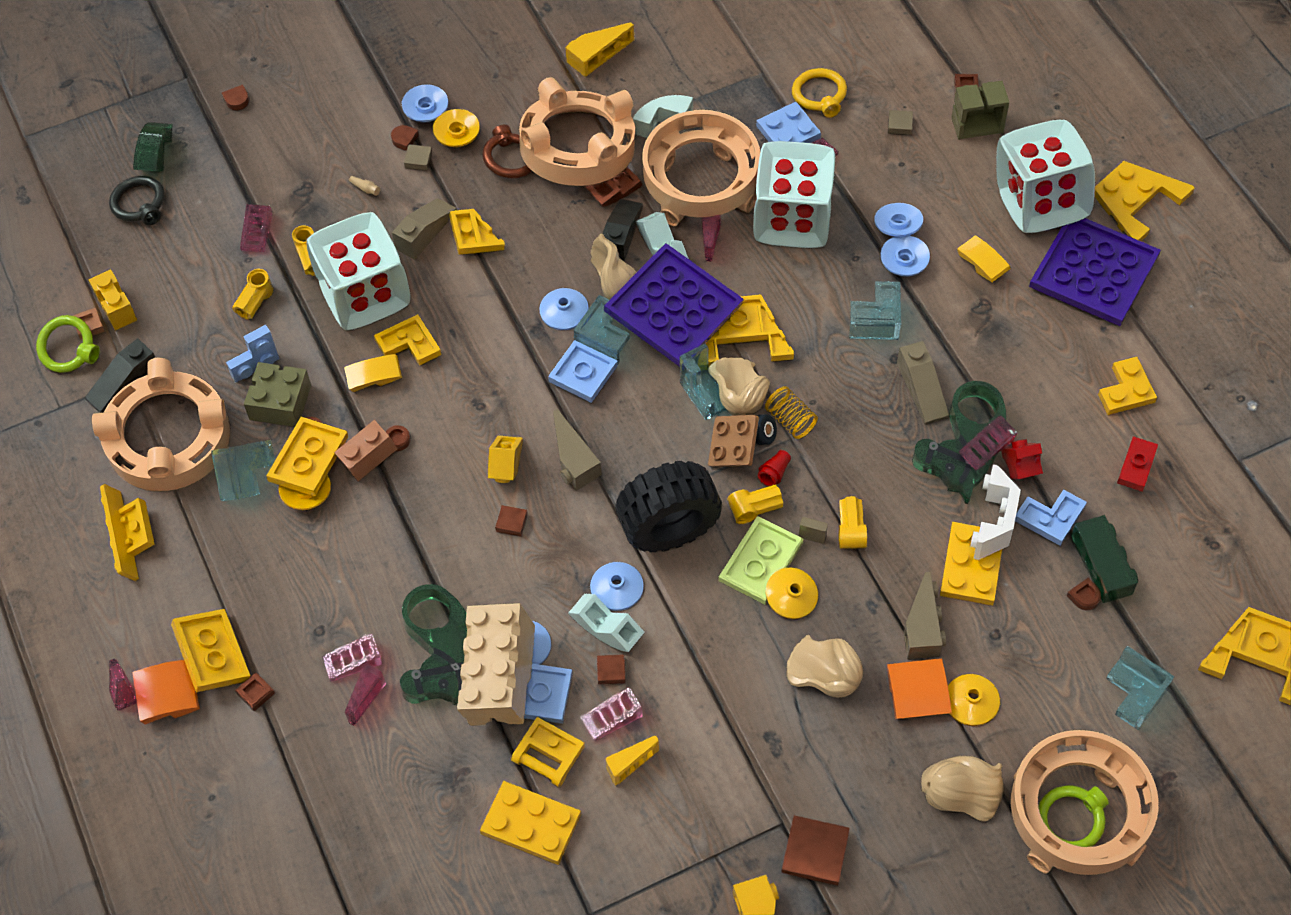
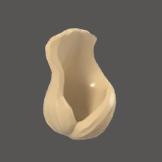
M600 234L594 240L591 249V262L601 278L602 291L605 297L610 300L637 272L620 259L616 245L606 239L604 234Z
M724 357L713 362L708 369L710 375L718 382L720 401L724 408L733 416L753 415L761 409L770 381L765 376H759L755 373V363L743 358Z
M806 635L794 647L787 661V678L791 685L797 687L812 686L832 697H846L852 694L861 683L863 667L859 656L845 640L829 639L815 641L811 639L810 635Z
M957 756L939 761L929 766L923 772L921 778L922 792L926 794L928 803L936 809L964 812L977 820L988 821L993 818L1002 800L1004 791L1003 779L1001 777L1002 765L999 763L996 766H992L972 756Z

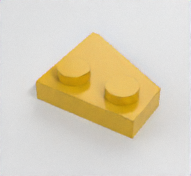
M474 209L450 211V221L458 255L504 250L505 243L502 238L497 239L492 233V228L482 221L481 216Z

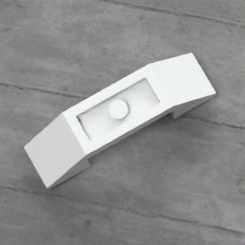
M993 465L991 475L985 474L982 489L987 490L985 501L1001 504L999 513H1003L1004 517H998L997 525L981 522L979 532H973L970 547L975 548L973 559L977 560L1008 547L1014 528L1021 490L998 465Z

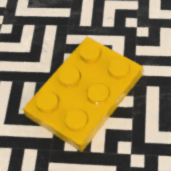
M300 417L266 475L268 482L316 496L337 458L334 452L346 443L348 432Z
M952 522L940 596L993 606L1002 549L982 559H973L975 548L970 547L974 531L979 532L980 527Z
M225 609L174 618L172 620L171 626L196 692L242 683L250 678V673Z
M503 781L480 829V833L559 865L580 819L581 811Z

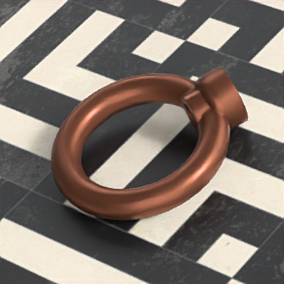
M499 125L494 128L492 132L493 137L486 142L482 152L484 163L488 169L498 176L511 179L521 178L530 174L532 170L527 165L518 169H507L499 166L493 160L492 150L498 144L502 147L510 145L511 142L520 145V135L512 133L508 125Z

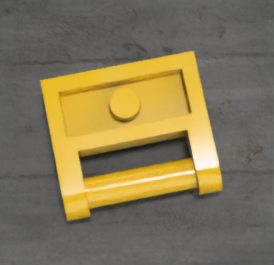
M536 717L515 749L511 761L518 765L524 764L552 780L551 783L555 786L560 787L584 749L585 744L581 740ZM531 747L561 765L556 770L527 754V751Z

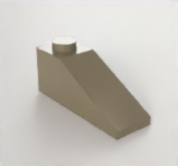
M437 198L407 215L392 232L396 250L415 260L450 220V211H456L457 208Z
M920 341L900 347L897 365L924 424L949 418L935 367L924 342Z
M556 409L553 411L562 470L560 475L567 485L571 484L577 491L602 475L601 462L560 411Z

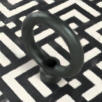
M149 176L128 178L118 184L112 191L109 198L110 210L121 220L130 222L142 220L146 225H154L161 218L159 208L165 198L164 188L158 180ZM138 185H147L154 189L155 198L152 203L143 204L139 211L127 212L119 207V199L126 190Z

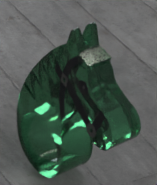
M983 381L964 383L954 393L949 410V418L955 439L945 440L941 443H936L931 439L919 440L916 443L912 456V463L916 469L939 477L948 487L947 491L960 493L965 504L969 503L973 488L985 478V474H988L996 460L1007 423L1006 408L1001 393L993 385ZM968 397L982 398L992 406L995 416L988 423L977 424V422L967 419L960 412L958 403Z
M426 584L418 586L410 591L403 601L402 616L406 632L431 656L422 663L420 669L405 672L400 678L402 696L410 703H420L430 699L441 698L456 705L458 704L459 691L462 688L460 674L461 665L464 664L465 658L463 644L464 639L467 637V613L460 602L448 590L438 585ZM425 600L440 601L450 610L449 622L442 628L437 627L434 629H423L416 626L409 618L410 613L418 603Z

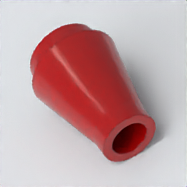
M779 450L773 457L762 464L757 475L760 482L768 487L779 484L788 463L791 461L790 454L785 450Z

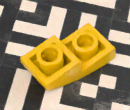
M976 235L957 248L959 256L973 264L976 273L990 282H994L1011 269L1010 265L998 252Z
M396 354L375 357L344 367L348 387L352 392L374 384L381 387L402 378Z

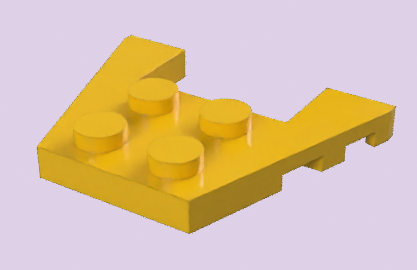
M1123 161L1095 186L1094 197L1107 214L1114 217L1118 223L1117 227L1121 232H1125L1127 236L1142 241L1149 234L1150 228L1133 216L1159 192L1178 205H1181L1193 194L1195 187Z
M762 295L740 296L744 299L742 305L699 350L696 367L708 368L713 362L719 360L717 344L768 340L771 362L793 360L794 351L786 342L782 330H779L775 323V318Z
M1248 607L1221 641L1216 644L1210 654L1204 658L1198 670L1222 679L1230 656H1234L1286 676L1279 701L1291 705V622Z

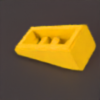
M652 736L606 757V769L615 786L620 784L659 751L657 736Z

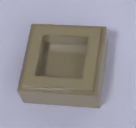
M889 110L888 133L911 135L913 111Z
M408 145L404 160L405 168L428 170L432 156V147Z
M802 517L799 537L824 544L828 524Z

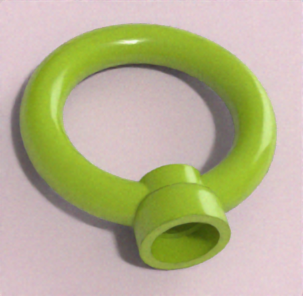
M71 315L58 316L50 320L41 329L36 343V351L41 363L49 370L59 373L76 370L85 362L94 364L100 354V347L93 344V336L89 326L82 319ZM60 326H74L81 332L83 343L77 349V356L66 363L55 362L47 353L46 345L50 334Z
M1065 785L1054 788L1045 794L1039 802L1038 808L1042 820L1053 834L1054 832L1048 824V811L1051 805L1060 798L1075 797L1082 800L1085 807L1093 813L1094 825L1091 832L1081 840H1061L1079 847H1093L1100 840L1104 833L1106 820L1103 809L1109 805V801L1098 787L1094 786L1087 791L1078 786Z

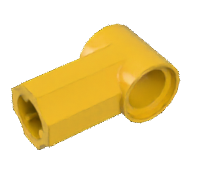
M306 225L298 226L292 233L296 252L299 255L305 274L315 276L307 251V241H305L314 234V231Z
M254 269L248 274L247 285L232 307L233 311L244 319H252L263 300L273 294V286L265 270Z
M776 485L752 492L738 490L727 498L738 524L749 523L756 519L759 514L783 507L782 494Z
M849 496L839 500V548H867V527L863 523L862 500L856 498V496Z

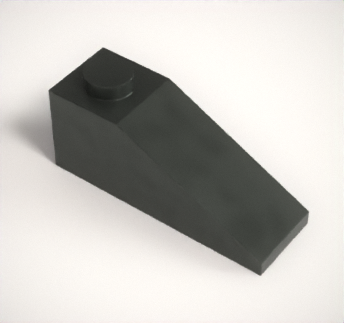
M620 199L609 216L602 234L616 245L620 259L625 262L643 203Z
M137 338L116 355L85 396V399L99 413H103L112 398L121 389L131 382L148 375V361L156 358L154 353Z

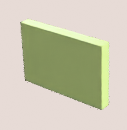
M757 516L719 575V581L766 604L765 590L769 578L776 571L789 567L801 548L804 539Z

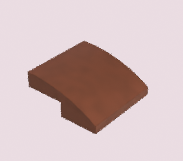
M626 167L620 174L607 181L584 185V187L604 207L630 195L639 189L642 183Z
M794 815L781 873L838 886L850 828Z

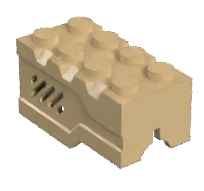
M520 603L467 606V637L464 639L463 644L465 658L464 664L461 665L462 688L458 695L457 710L467 719L470 726L486 725V723L492 722V718L507 724H524L527 684L531 679L535 625Z

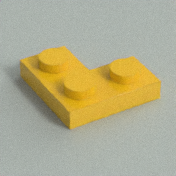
M418 314L374 335L375 341L384 356L397 354L409 348L419 366L441 356L439 346Z
M1138 357L1114 362L1112 369L1119 384L1102 388L1098 393L1107 415L1155 403L1157 399Z

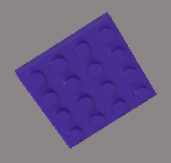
M1084 218L1062 226L1031 279L1029 287L1121 326L1161 250Z
M665 243L604 305L603 311L680 368H683L742 305L744 299Z

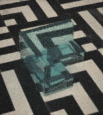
M875 281V302H850L849 338L899 340L901 327L900 282Z
M599 295L575 327L574 340L617 360V365H619V353L630 339V333L611 324L614 318L603 311L604 305L609 299Z
M703 344L679 356L680 384L704 419L707 420L725 411L726 409L720 401L719 386L708 372V346Z
M271 439L211 450L220 500H237L260 495L255 469L272 466L275 462Z
M1126 646L1120 659L1106 678L1128 693V696L1117 709L1115 715L1139 730L1168 691L1174 676L1129 646Z

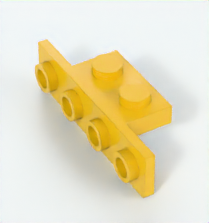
M103 484L100 486L101 502L105 510V522L109 530L115 569L119 575L136 581L139 577L134 556L155 545L146 502L137 498L124 506L121 491Z

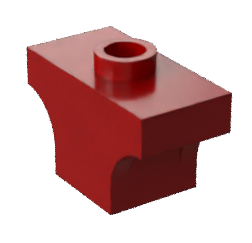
M1133 436L1117 484L1143 492L1158 444Z
M1027 439L1011 442L1012 446L1000 448L1002 458L1007 463L1011 479H1022L1043 474L1041 443H1028Z

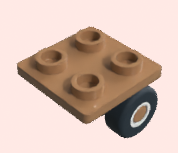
M769 414L717 416L714 422L708 465L711 467L751 466L755 443L758 445H769L776 438L777 426L774 418Z

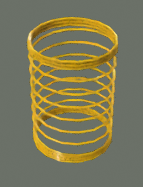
M787 386L777 389L765 404V409L771 412V415L775 416V419H778V422L782 423L783 427H785L783 425L785 418L794 409L806 406L804 403L800 405L802 401L799 399L797 401L799 405L790 412L788 411L782 422L779 421L782 418L781 415L779 418H776V415L779 414L777 413L779 409L788 402L786 400L789 395H792V397L795 395ZM788 389L786 390V396L781 398L773 408L768 409L773 402L772 399L782 390ZM808 407L805 408L807 409L806 413L802 415L803 418L797 425L787 429V426L792 424L799 415L790 424H786V430H789V433L795 439H800L807 435L817 423L818 416L811 412V409ZM795 412L788 419H792L795 416ZM814 416L810 426L802 434L795 436V433L799 431L797 429L800 425Z

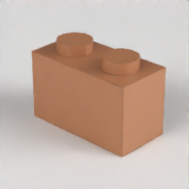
M373 420L334 453L353 477L359 481L394 453L397 447L390 436Z

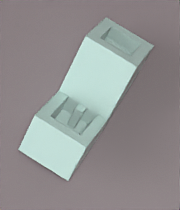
M670 95L657 98L645 104L633 117L635 134L648 138L659 122H663L669 117L682 112L693 111V97Z
M655 212L636 221L638 229L652 255L667 243L688 258L682 241L674 240L664 213Z
M584 594L568 613L590 634L621 651L629 652L644 634L641 627L628 613H612L595 594Z

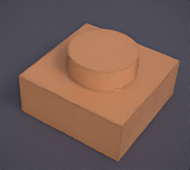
M96 308L73 315L82 319L89 326L92 336L105 332ZM76 328L77 333H78L80 339L82 340V339H83V338H82V334H81V332Z

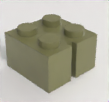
M1003 81L983 83L981 87H978L977 84L956 87L955 104H953L951 119L958 140L1004 133L1010 102Z
M258 362L252 378L253 385H250L244 401V407L249 420L295 427L300 417H302L312 386L307 369L284 366V369L281 370L280 365Z

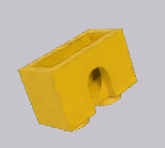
M111 269L89 279L91 287L115 331L137 321L133 308L124 291L122 292Z

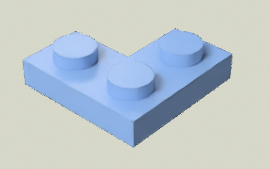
M266 325L243 336L248 351L226 362L231 377L235 382L250 377L255 372L258 362L273 364L279 360L271 332Z
M1065 490L1062 491L1052 508L1027 497L1016 513L1015 522L1061 546L1086 507L1087 502Z

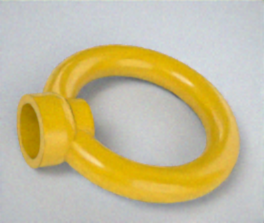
M816 68L803 72L795 79L792 85L793 98L800 106L812 111H822L827 118L834 117L840 112V103L847 93V85L844 78L837 72L825 68ZM827 78L836 83L838 91L834 97L826 96L820 102L806 99L801 93V87L810 79Z

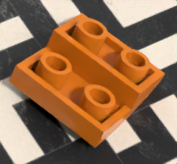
M942 658L887 664L895 719L952 713Z
M184 660L161 663L132 672L139 719L143 724L151 723L169 715L173 718H178L200 709L197 692Z

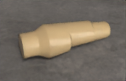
M354 176L349 178L351 183L367 194L377 196L380 193V187L376 186L372 181Z

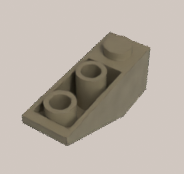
M925 572L906 621L904 641L907 659L940 657L942 647L946 646L945 631L940 630L939 622H942L941 606H936L935 598L938 597V586L936 581L932 582L931 572Z

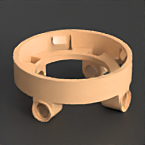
M552 77L546 78L540 83L538 87L539 101L526 110L519 127L520 153L526 165L544 179L571 186L597 184L620 174L631 162L635 149V124L631 116L633 100L629 92L622 90L609 96L586 91L566 92ZM586 112L605 117L612 125L614 133L611 140L605 133L595 134L589 140L587 153H568L550 145V134L544 123L549 117L557 114ZM624 133L627 135L629 140V143L626 142V145H622L624 140ZM554 161L559 162V163H563V164L577 165V166L561 165V164L554 163Z
M712 110L682 112L669 117L656 126L648 136L643 148V176L649 193L661 204V213L665 214L668 224L677 226L684 216L712 217L725 214L736 208L749 213L755 206L757 199L756 181L760 156L759 144L752 131L741 121L725 113ZM702 127L703 129L679 133V131L688 128ZM694 142L713 143V151L721 160L729 161L734 156L738 164V174L734 182L720 193L710 196L685 194L677 190L668 181L665 174L674 163L675 150ZM748 152H750L751 160L755 158L753 168H749V161L746 155Z
M165 358L149 360L148 375L131 382L121 389L112 398L103 413L92 415L94 434L96 437H99L102 448L114 471L129 484L144 490L170 491L199 481L220 462L226 452L230 439V423L224 400L220 399L213 387L201 378L183 372H173L171 362ZM162 394H176L193 401L198 406L202 425L197 438L182 452L173 455L171 450L166 447H153L148 450V457L134 452L126 443L124 436L126 421L131 412L143 401ZM208 444L212 446V449L196 464L192 462L204 451ZM120 455L134 468L130 470L124 464L119 466L115 458Z
M1086 730L1057 733L1042 740L1029 751L1013 777L1015 781L1011 792V811L1021 838L1031 849L1027 856L1030 864L1045 874L1049 873L1053 866L1066 872L1082 875L1111 872L1125 864H1129L1132 867L1146 849L1147 845L1145 844L1153 831L1158 815L1156 785L1142 759L1119 740L1102 733ZM1084 744L1086 751L1072 750L1058 753L1057 746ZM1085 765L1096 768V777L1106 786L1115 788L1118 785L1125 798L1127 808L1126 821L1121 832L1111 841L1095 847L1075 846L1056 837L1045 825L1038 808L1039 789L1052 772L1065 766ZM1136 788H1144L1142 791L1145 804H1149L1150 807L1148 814H1141V803Z

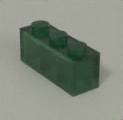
M1105 515L1075 523L1071 537L1092 582L1100 590L1102 603L1133 595L1138 583V576L1136 571L1130 568L1127 562L1126 550L1123 546L1119 545L1113 524L1108 522Z

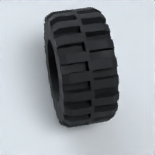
M675 461L672 464L668 462L661 464L660 467L648 469V472L636 476L634 481H629L625 485L624 490L620 491L615 509L629 543L640 551L652 553L659 550L662 552L669 551L674 547L679 548L687 542L695 541L698 536H703L709 528L716 524V520L720 518L722 501L709 471L705 467L692 461H687L686 463Z

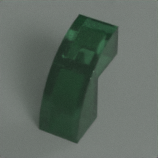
M148 122L143 126L136 143L133 170L164 171V143L172 142L173 124Z

